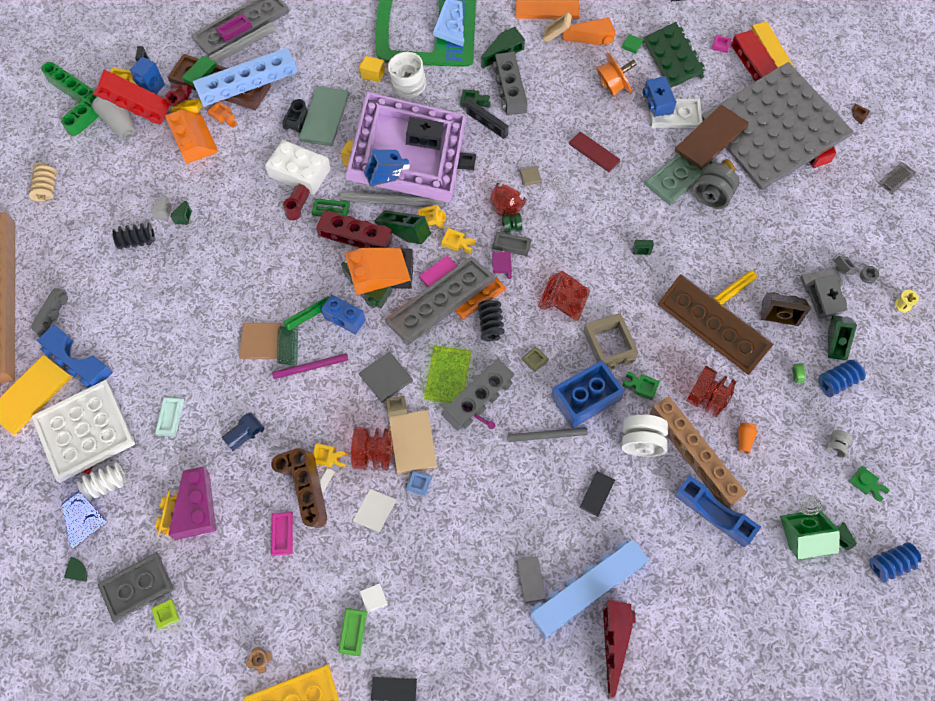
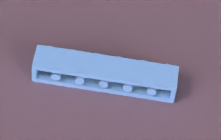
M634 539L630 542L625 540L616 547L617 551L611 555L608 552L599 559L600 564L595 567L593 564L583 571L584 575L579 579L576 577L572 578L565 584L567 588L561 592L559 589L548 596L550 599L545 604L540 602L531 609L530 618L545 639L648 563L649 558Z

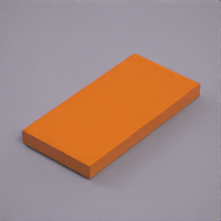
M516 0V19H559L566 13L571 14L572 19H579L580 16L579 0Z

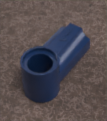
M250 412L242 416L238 425L221 438L234 451L248 439H254L255 435L260 431L262 433L265 428L256 416Z

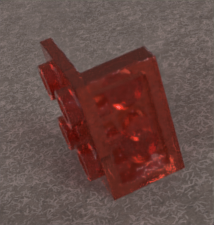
M564 271L558 272L550 276L538 307L543 310L556 307L573 320L578 321L586 304L590 289Z

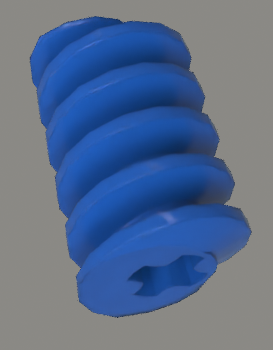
M850 359L828 370L826 373H822L818 380L824 394L827 397H833L834 394H839L841 391L846 390L847 387H852L853 384L864 381L866 373L857 361Z
M906 542L903 545L888 550V552L885 551L880 555L873 556V558L870 557L869 563L875 575L885 583L888 581V578L895 579L896 575L902 576L903 572L909 573L911 569H918V563L921 562L922 558L918 549L912 543Z

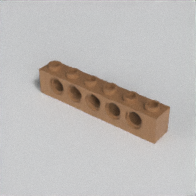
M670 396L652 407L650 415L667 421L668 434L666 436L714 497L728 508L739 502L747 492Z

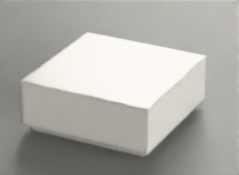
M380 583L360 591L368 613L388 605Z

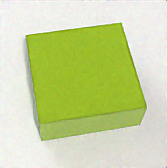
M173 599L151 608L157 629H162L180 620Z

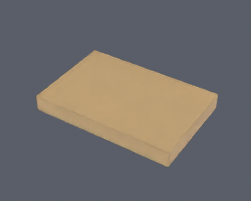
M428 410L389 417L397 474L412 472V470L419 471L437 468Z

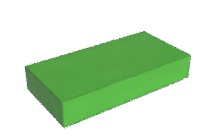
M353 608L345 609L338 653L361 656L368 611Z

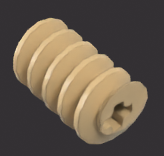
M35 163L33 165L29 197L33 201L44 202L47 199H52L54 196V181L56 180L57 171L45 163Z

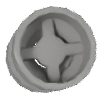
M834 430L831 434L832 441L828 443L826 451L831 454L832 449L838 451L837 457L845 458L853 437L845 431Z

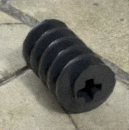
M150 222L147 223V228H145L143 223H140V229L137 228L136 224H133L132 230L129 225L125 226V231H123L121 226L118 227V232L115 229L112 230L114 244L117 249H122L123 246L125 248H130V246L137 247L138 245L144 246L145 243L151 245L152 242H155V234Z
M484 300L478 304L480 332L482 333L481 339L483 341H498L501 338L500 335L505 333V330L502 328L504 323L502 322L503 316L500 315L502 313L500 301Z

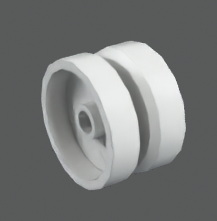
M633 415L624 419L622 429L625 434L622 438V450L624 452L644 457L661 456L667 452L668 441L665 437L668 434V423L666 420L653 415Z

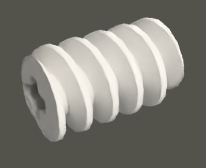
M117 462L114 463V470L108 465L106 466V473L102 469H98L99 476L91 472V479L84 475L82 476V483L77 481L79 491L85 501H91L92 496L94 498L100 497V493L105 495L108 493V490L111 492L115 491L116 486L122 488L124 483L127 484L124 471Z

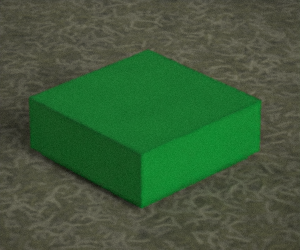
M629 34L622 44V49L637 54L643 44V39Z

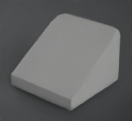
M163 196L151 209L152 215L157 220H168L170 217L172 205L167 196Z

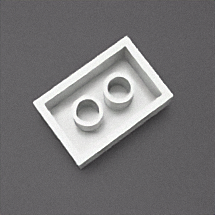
M284 140L281 141L265 165L270 178L292 187L299 184L305 185L312 195L316 193L331 170L327 157Z

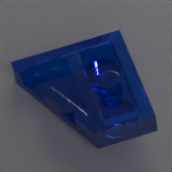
M80 490L61 503L72 548L76 547L107 522Z

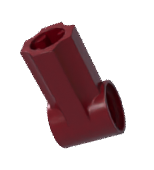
M172 84L170 90L165 95L166 101L171 106H176L183 100H190L189 95L190 93L192 94L191 86Z
M299 184L295 186L290 197L283 202L284 211L289 220L294 221L301 217V210L310 194V190L305 185Z

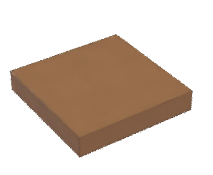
M243 323L239 358L278 359L282 324Z

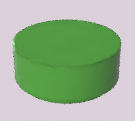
M802 363L794 364L792 367L794 381L802 383L805 381L804 365Z

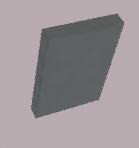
M158 552L97 584L114 623L174 590Z

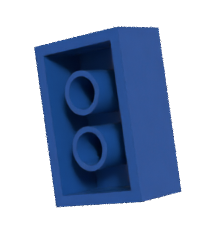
M601 360L553 387L551 398L570 426L574 428L621 401L625 391L604 361Z

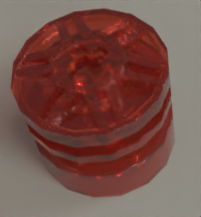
M705 366L686 402L695 407H699L703 401L707 402L705 412L708 413L711 406H714L716 408L712 416L717 418L731 400L737 381L732 379L727 387L724 385L727 376L722 377L718 382L715 380L718 371Z
M355 427L351 446L352 468L367 470L369 462L372 461L374 470H378L381 461L382 471H388L393 456L391 428L384 429L383 437L381 428H376L374 437H372L370 427Z

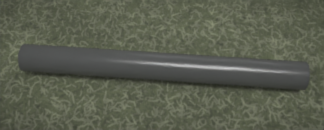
M587 427L508 434V442L588 435Z

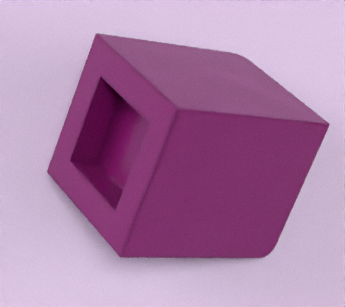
M492 252L493 273H507L508 279H511L510 252Z

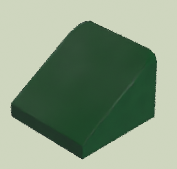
M184 201L170 216L174 224L187 225L189 224L192 210L188 202Z
M841 522L836 526L840 530L839 545L845 550H850L857 543L845 522Z

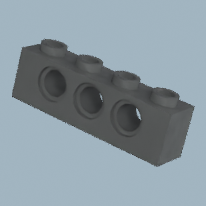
M515 52L495 54L493 71L497 72L496 84H500L498 90L499 96L503 97L502 109L506 110L507 116L527 113V99Z
M498 358L447 405L441 415L457 431L462 427L466 429L473 422L471 418L475 414L480 416L487 407L485 405L489 401L493 403L500 396L499 392L502 389L506 391L513 384L511 380L515 374ZM489 381H494L497 386L490 385ZM475 393H481L484 399L477 398ZM462 406H468L470 408V412L464 411L462 409Z

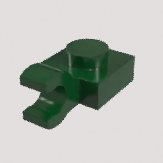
M463 89L460 107H466V102L469 99L481 107H490L489 95H480L479 91Z

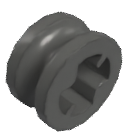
M866 266L860 272V279L868 284L874 283L879 277V271L873 266ZM869 272L873 274V275L870 276V277H868V276L866 275V274H868Z

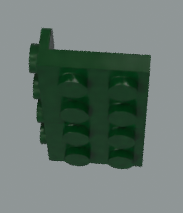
M677 22L643 37V41L663 77L666 76L670 88L698 75L701 79L704 78L705 66L703 62H699L696 50H692L689 38H685V32L682 26H678Z

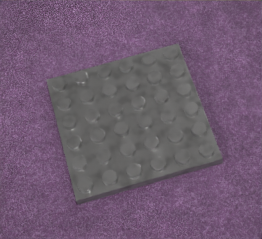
M789 61L702 114V119L705 120L722 104L749 122L748 126L726 148L761 190H764L853 135V130Z

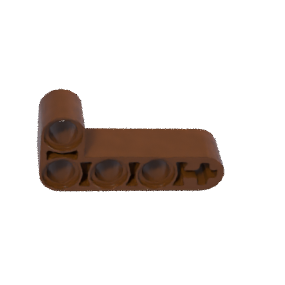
M296 448L276 455L272 459L271 467L275 472L281 474H293L302 522L309 527H323L327 522V512L314 454L307 450ZM302 455H304L303 462H300ZM286 461L285 467L282 468L283 463ZM308 474V480L305 482L304 478ZM312 493L313 498H312V500L309 502V501H308V498H309V495Z

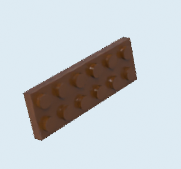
M183 54L168 75L169 82L190 85L184 82L182 77L199 59ZM217 65L209 75L228 68ZM271 84L262 85L224 100L256 111L271 88ZM190 85L191 89L196 90L194 86Z
M682 274L677 277L658 303L660 307L748 375L774 345V343Z

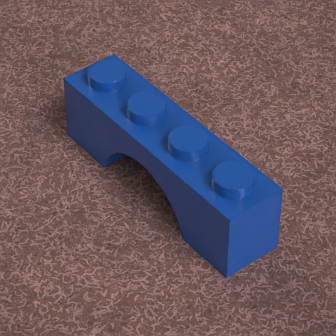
M52 325L37 340L42 346L40 350L48 357L52 354L54 356L53 360L61 367L66 365L68 367L66 371L73 377L77 375L81 377L79 381L87 388L106 380L113 373L95 356L85 359L71 358L70 350L73 341L55 325Z
M691 475L688 476L675 494L676 498L744 548L751 543L761 528L760 525L745 514L735 512L720 503L712 496L706 486Z

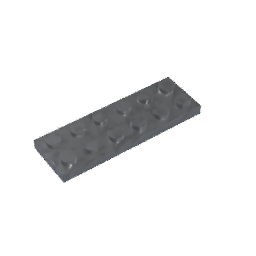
M251 0L191 36L206 55L210 56L269 22H273L289 13V7L282 0ZM243 13L251 22L252 27L225 42L217 34L215 28Z
M471 256L387 317L385 322L409 345L496 281L495 276Z

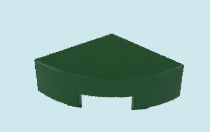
M70 557L64 578L87 582L88 574L84 564L80 560Z

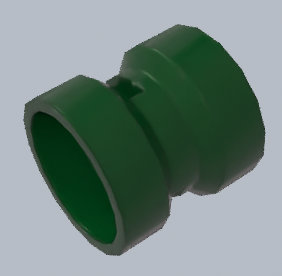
M515 213L513 216L502 215V225L505 228L504 233H509L511 230L522 231L523 226L520 213Z

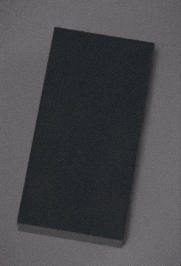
M596 471L579 508L598 517L615 479Z
M372 677L371 701H416L417 679Z

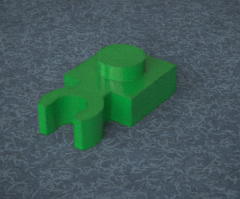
M627 372L626 377L630 378L631 382L624 380L622 386L625 388L633 387L635 388L634 394L653 400L660 381L641 374L639 379L634 373Z
M860 466L848 481L865 495L871 492L874 499L879 502L884 498L879 495L878 491H882L885 494L890 491L886 486L878 485L876 482L879 478L863 466Z

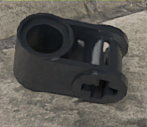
M302 99L292 101L283 119V129L296 130L297 133H301L308 113L306 104Z

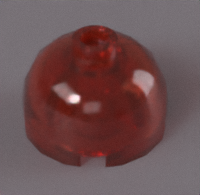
M496 183L490 195L491 204L496 209L495 213L500 216L505 214L512 216L520 212L527 200L525 197L522 200L519 197L521 193L505 184H502L500 187L499 183Z

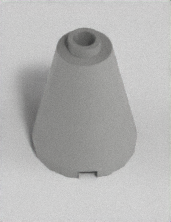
M99 96L96 97L92 104L95 113L121 139L132 138L135 133V127L130 111L120 108L107 100H103Z

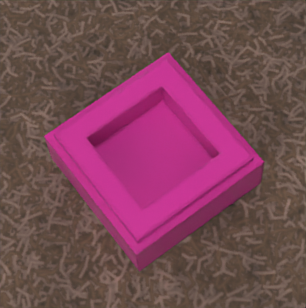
M716 35L712 50L728 53L732 38Z

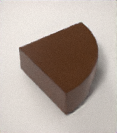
M855 103L852 108V115L862 125L870 110Z

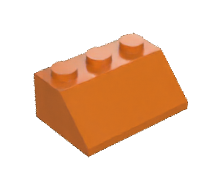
M181 109L165 115L186 164L219 152L202 114Z

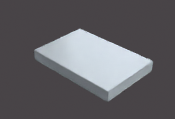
M676 99L673 114L654 117L652 111H650L651 128H697L703 122L700 99Z

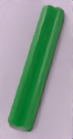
M329 296L284 320L285 328L291 330L321 313V308L329 299Z

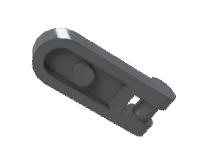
M53 289L34 319L31 328L39 337L49 329L52 322L58 318L62 305L67 303L68 296L65 290Z

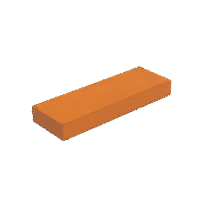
M496 276V281L455 310L462 320L478 310L479 302L492 300L506 290V287Z

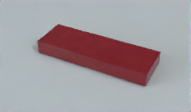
M581 131L569 141L570 146L607 172H610L620 162V158Z

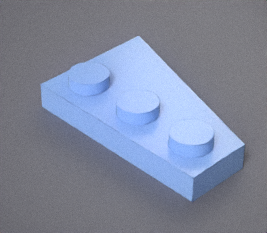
M445 0L433 31V36L463 46L464 29L461 1Z

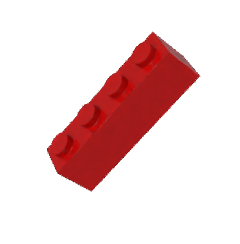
M105 69L101 73L93 93L101 99L114 103L118 107L131 111L135 115L146 118L155 124H161L164 121L170 106L165 98Z

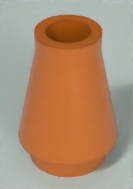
M740 423V427H738L739 452H751L758 433L755 424Z

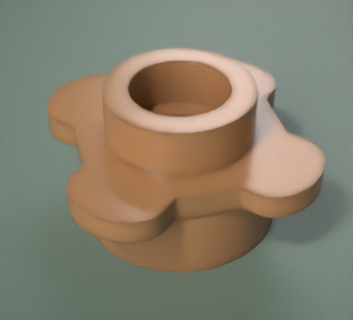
M255 647L246 661V666L254 668L258 673L262 674L266 671L268 662L272 660V654L261 651L260 647Z

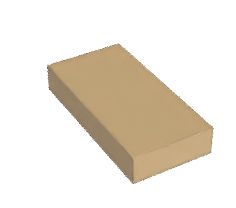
M566 13L545 27L543 40L549 42L570 27L572 15Z

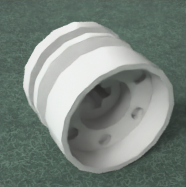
M401 52L391 58L388 63V71L395 93L403 98L419 96L426 88L424 66L420 56L413 52Z

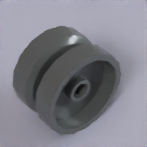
M708 164L704 167L700 177L693 186V195L699 202L709 207L723 209L728 206L740 184L739 177L731 168L723 164Z

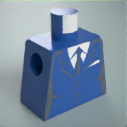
M373 149L364 174L370 187L396 181L402 170L409 169L410 163L407 158L402 159L397 150Z

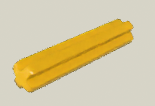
M749 270L713 298L719 303L724 304L753 282L757 274L753 270Z

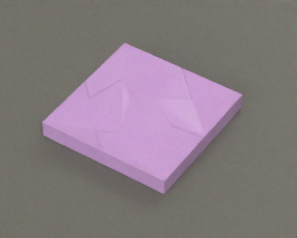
M366 92L346 171V180L369 185L364 170L372 150H397L402 159L407 158L409 160V169L402 170L396 181L376 185V187L450 203L453 195L466 115ZM409 117L444 122L440 150L406 145Z

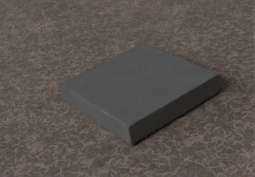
M390 351L359 373V376L381 403L413 381L412 377Z

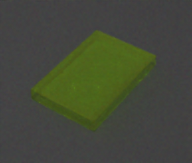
M434 345L424 400L450 404L465 390L472 354L471 350Z

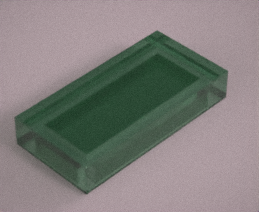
M279 326L277 363L296 365L298 359V329L287 330L285 327Z

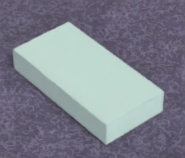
M163 397L155 435L176 437L184 403L183 398Z

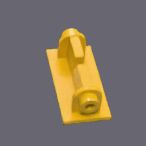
M168 491L166 497L162 496L159 509H163L162 517L157 516L154 528L159 529L157 535L164 531V535L169 536L172 521L171 513L174 512L178 494H174L171 497L169 496L170 491Z

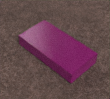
M242 13L215 29L217 34L226 42L251 28L252 24Z

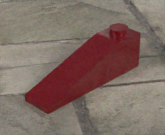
M607 600L602 608L608 699H613L616 697L633 624L636 623L635 610H632L629 603Z

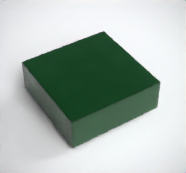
M635 240L632 248L633 254L650 255L654 246L653 240Z

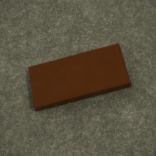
M721 104L675 147V152L702 170L748 126L749 122Z

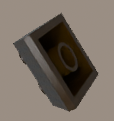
M767 292L762 300L761 320L799 326L810 311L811 306L804 298Z

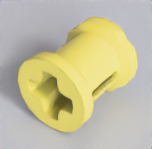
M905 290L901 294V298L895 301V307L900 312L906 313L910 311L912 306L919 301L918 294L912 290Z

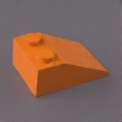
M360 248L345 252L356 295L411 281L401 248Z

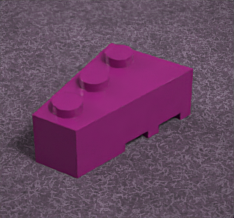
M204 466L184 470L182 473L168 534L174 540L216 531L210 473Z

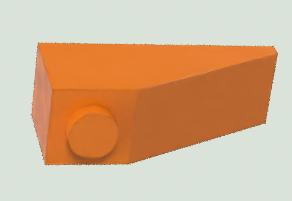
M607 17L570 25L567 30L562 32V39L594 45H608L614 42L616 31L610 18Z

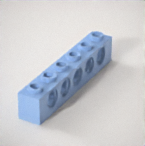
M287 47L194 80L193 83L203 107L296 74L297 69Z

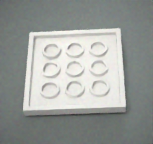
M107 380L32 416L54 477L59 483L135 445Z

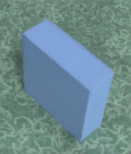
M412 470L406 491L426 496L432 476Z

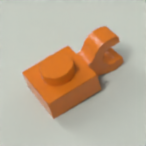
M220 101L207 111L209 116L219 123L225 121L232 128L238 124L234 121L235 116L232 115L231 108Z

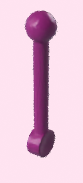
M466 405L462 406L464 411L470 412ZM477 414L473 416L488 425L489 429L495 428L493 421L489 422Z

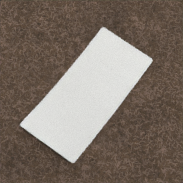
M329 468L320 480L322 494L335 471ZM370 489L353 521L380 532L396 499Z

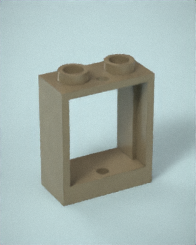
M621 313L585 324L583 332L597 363L603 360L609 370H613L619 364L629 365L635 361L638 349ZM619 328L628 351L605 358L595 335Z

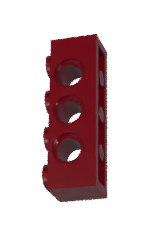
M324 210L316 226L319 237L358 248H389L393 239L392 229L387 226H379L369 221L357 220L352 216H343L334 211Z

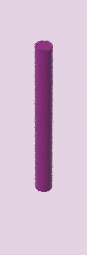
M345 353L272 372L273 379L348 361L349 358L348 354Z

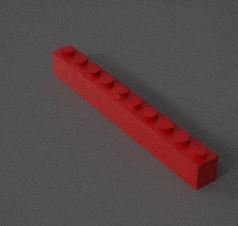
M753 30L734 35L731 47L755 82L778 68L774 59L768 54ZM832 147L809 161L813 168L831 163L837 152Z

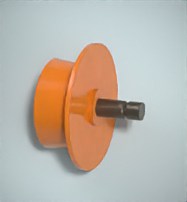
M608 52L605 53L608 62L596 68L601 78L600 83L604 88L607 87L613 97L623 88L631 94L632 90L624 73L636 66V61L633 59L620 68L615 59Z

